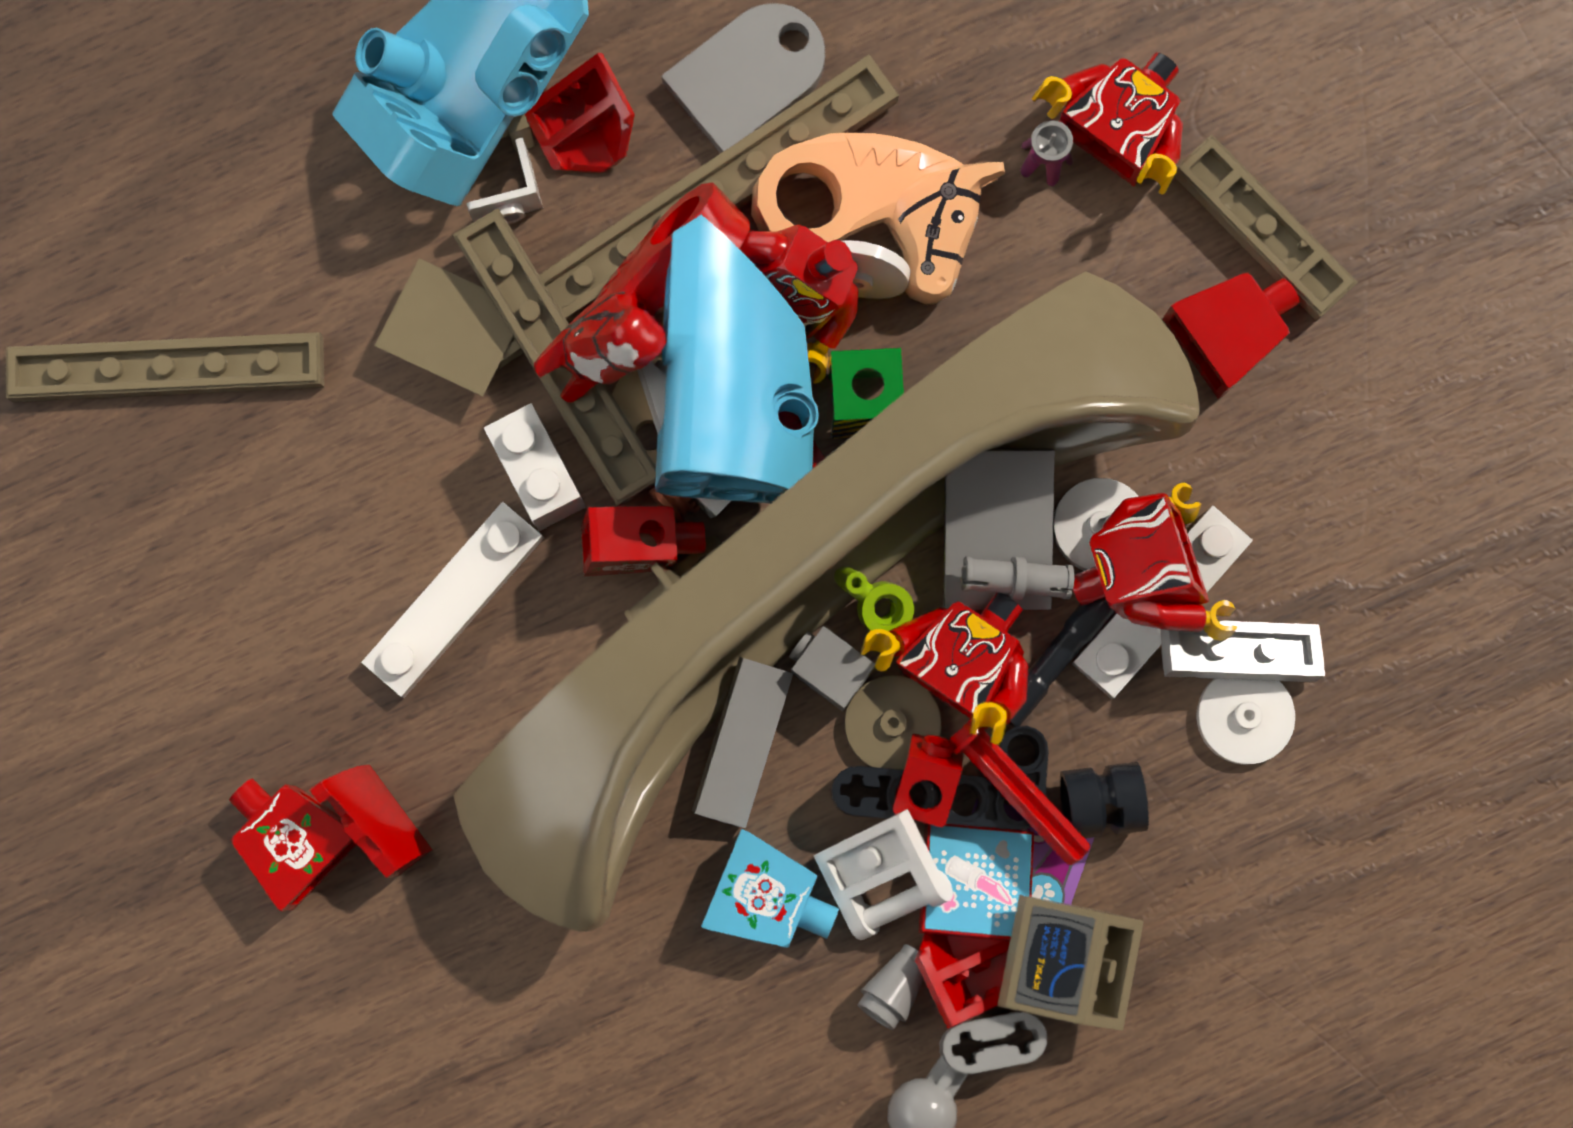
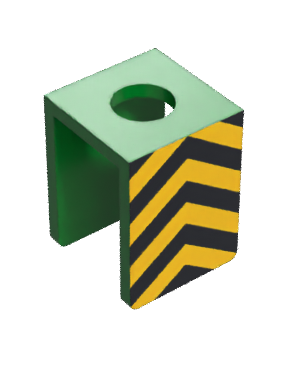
M901 348L831 351L828 366V379L832 380L834 406L831 438H851L904 394ZM881 377L883 380L884 389L882 393L871 400L858 397L852 389L853 379Z

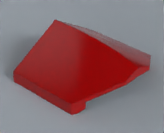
M603 53L595 54L542 93L531 110L524 113L553 170L605 172L616 166L627 156L635 113Z
M924 934L915 962L947 1029L998 1006L1010 941Z

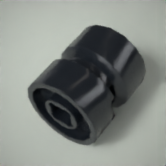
M1138 762L1107 765L1103 773L1099 775L1092 767L1060 771V797L1063 816L1085 839L1102 837L1105 828H1110L1115 835L1148 831L1149 809L1143 773Z

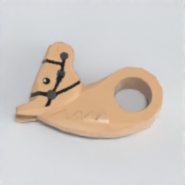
M831 133L792 145L773 155L753 187L751 215L759 231L777 232L794 226V224L784 218L777 205L776 190L778 182L790 174L807 173L814 175L822 180L832 193L834 210L829 223L819 228H811L810 230L825 241L830 242L832 240L842 241L863 229L880 223L887 224L894 240L903 253L904 260L910 267L908 287L905 290L906 294L911 299L923 304H936L950 296L956 284L965 252L978 219L981 188L997 181L998 177L1005 174L1003 162H983L964 165L956 159L926 145L894 136L875 133Z

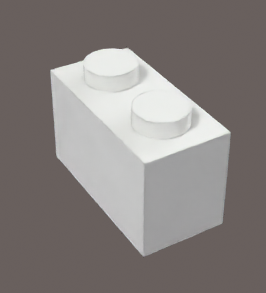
M532 403L484 427L527 513L539 531L586 507Z

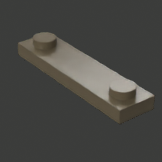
M1212 134L1176 166L1177 170L1174 177L1276 281L1285 278L1291 283L1298 294L1299 304L1316 322L1358 283Z

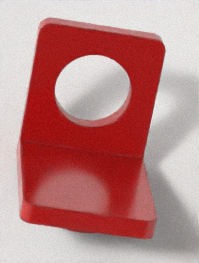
M912 734L906 765L893 805V812L896 815L908 809L913 820L937 827H944L946 825L962 773L964 756L962 751L957 755L953 752L956 746L950 740L934 735ZM922 780L934 782L942 792L941 801L935 807L929 809L916 806L911 801L909 791L915 783Z

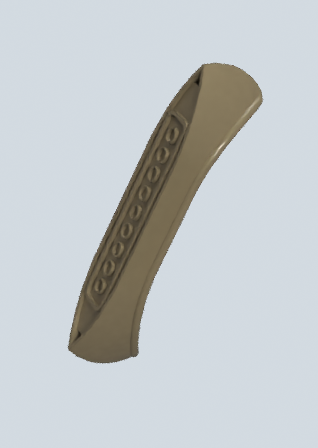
M1085 271L1022 307L973 340L894 401L614 633L556 685L472 772L453 796L462 830L483 871L507 896L534 915L558 926L579 932L593 931L601 927L609 918L619 882L633 845L660 790L697 738L722 714L739 657L773 667L795 648L807 631L811 634L854 599V597L836 584L834 574L838 568L847 566L861 572L866 576L867 581L872 584L929 535L943 527L945 475L979 453L989 449L1052 448L1055 451L1054 467L1091 455L1140 444L1180 438L1193 428L1200 412L1195 381L1189 362L1176 338L1159 316L1118 285Z

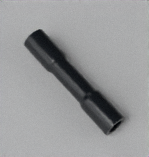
M1106 598L1084 606L1080 604L1065 621L1061 632L1028 670L1027 700L1008 723L1014 728L1022 725L1047 695L1049 687L1080 649L1085 644L1091 642L1115 613L1109 607Z

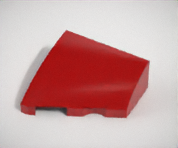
M370 764L353 767L319 782L309 790L320 804L326 799L340 816L343 830L367 854L372 863L386 878L401 875L433 850Z

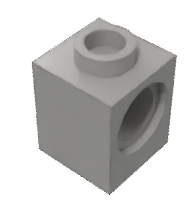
M824 626L816 636L807 631L789 656L796 662L791 669L793 676L842 712L875 668L874 662Z

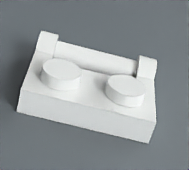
M908 809L813 855L850 931L859 940H865L876 935L879 932L880 926L928 904L932 907L940 906L950 901L953 897V890L949 879L942 871L937 869ZM906 872H911L917 884L916 886L873 906L865 904L861 896L862 893Z

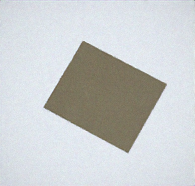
M419 258L374 346L480 396H484L513 338V334L485 288Z

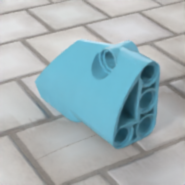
M430 0L395 35L380 28H371L364 33L359 40L355 54L356 66L360 72H355L332 115L380 171L394 183L412 192L450 205L461 206L512 119L531 110L543 93L589 16L588 0Z
M700 215L672 234L671 260L667 270L663 322V330L667 340L666 345L662 349V364L667 366L663 425L657 438L655 490L660 494L677 497L771 504L809 473L813 467V436L819 412L812 396L805 326L782 295L747 256L703 215ZM782 411L794 413L799 417L802 428L800 430L787 429L781 424L778 413Z

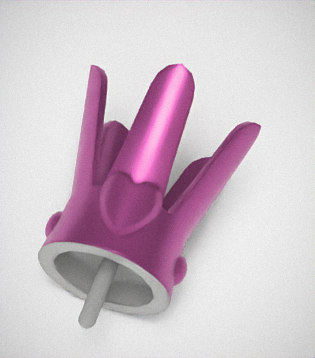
M1050 120L1039 124L1035 128L1032 138L1022 144L1023 149L1031 146V150L1021 167L1022 176L1029 177L1043 163L1046 165L1047 184L1049 186L1057 184L1062 162L1066 159L1068 165L1073 163L1070 152L1073 145V137L1066 125L1059 121Z

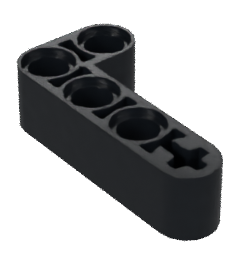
M1026 725L1016 726L1004 733L1002 742L997 745L1008 755V744L1013 737L1021 736L1031 741L1035 749L1033 761L1028 766H1017L1046 796L1048 743L1044 735L1036 728ZM865 766L848 767L842 770L833 781L831 788L832 801L837 809L850 816L888 819L896 815L893 812L894 793L896 787L901 782L904 770ZM857 776L861 777L863 787L879 789L880 782L878 777L888 778L889 782L884 793L887 811L877 810L876 806L879 798L873 797L862 798L859 807L850 806L849 797L841 795L840 787L849 785L852 777ZM960 776L958 786L964 785L974 790L977 795L978 804L976 810L969 816L957 815L951 808L946 824L1008 830L1031 827L1025 819L1016 821L1007 816L1003 804L1005 797L986 777ZM928 780L917 782L924 792V801L920 808L929 809L935 807L942 798V792L938 785Z

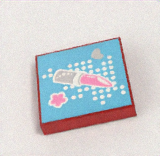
M926 823L924 827V843L937 869L942 871L949 879L953 890V897L950 901L940 906L932 907L928 904L920 908L919 933L1010 941L1019 895L1032 897L1034 832L955 824L937 827Z

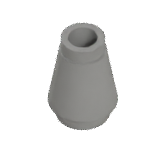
M904 944L900 952H897L860 990L863 997L857 1004L864 1013L890 1030H894L899 1021L906 1022L924 980L915 962L918 950L907 944Z

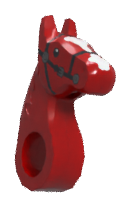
M713 182L701 184L685 194L668 209L633 251L628 254L603 287L596 300L585 308L534 362V370L540 378L562 365L573 375L560 394L563 400L574 402L598 383L610 385L623 376L644 368L659 355L666 345L665 332L655 321V316L664 310L666 277L671 260L673 232L698 216L703 215L738 249L741 247L750 231L749 220Z

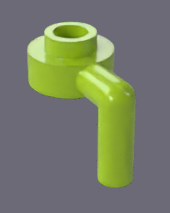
M842 566L836 570L834 574L836 584L858 601L857 612L859 619L868 630L883 629L890 631L913 619V600L910 594L901 586L887 581L870 584L863 573L847 566ZM882 598H888L891 603L889 613L883 617H878L875 613L876 603Z

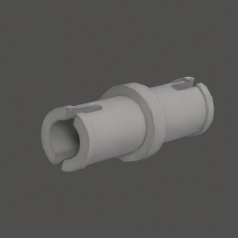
M1015 556L1012 557L1011 561L964 557L963 566L966 567L961 568L962 591L1008 593L1009 598L1022 600L1024 595L1070 599L1072 592L1067 590V588H1074V568L1072 565L1059 566L1027 563L1025 557Z

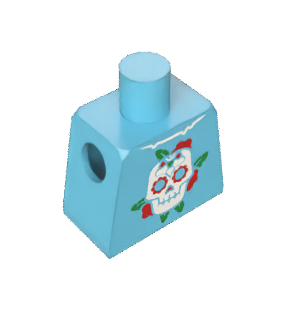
M741 829L701 927L788 948L796 927L827 939L839 908L809 896L817 878L816 874L750 832Z

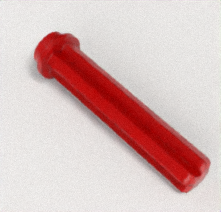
M971 718L949 739L956 746L953 752L957 755L962 751L1066 864H1076L1088 853L1090 849L1088 841L997 744L991 743V737L984 731L987 726L977 729L976 734H971Z

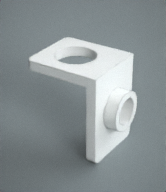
M523 137L515 139L527 187L468 202V211L474 222L499 208L508 224L521 220L526 212L543 208L530 156Z

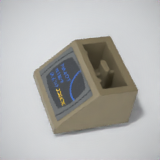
M1019 895L998 1005L1077 1024L1123 1031L1144 921L1101 910Z

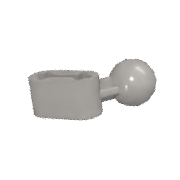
M1009 1013L962 1022L947 1029L939 1042L941 1056L928 1076L905 1082L893 1093L888 1105V1123L890 1128H955L957 1124V1106L953 1097L968 1074L1025 1064L1036 1060L1044 1052L1047 1044V1032L1043 1023L1036 1016L1029 1013ZM1019 1021L1021 1029L1031 1030L1033 1034V1040L1027 1041L1024 1044L1025 1052L1021 1054L1017 1046L998 1044L971 1053L972 1062L965 1064L962 1056L953 1055L951 1051L952 1045L960 1043L959 1033L966 1031V1036L969 1040L984 1042L1005 1038L1006 1035L1012 1034L1015 1029L1014 1023Z

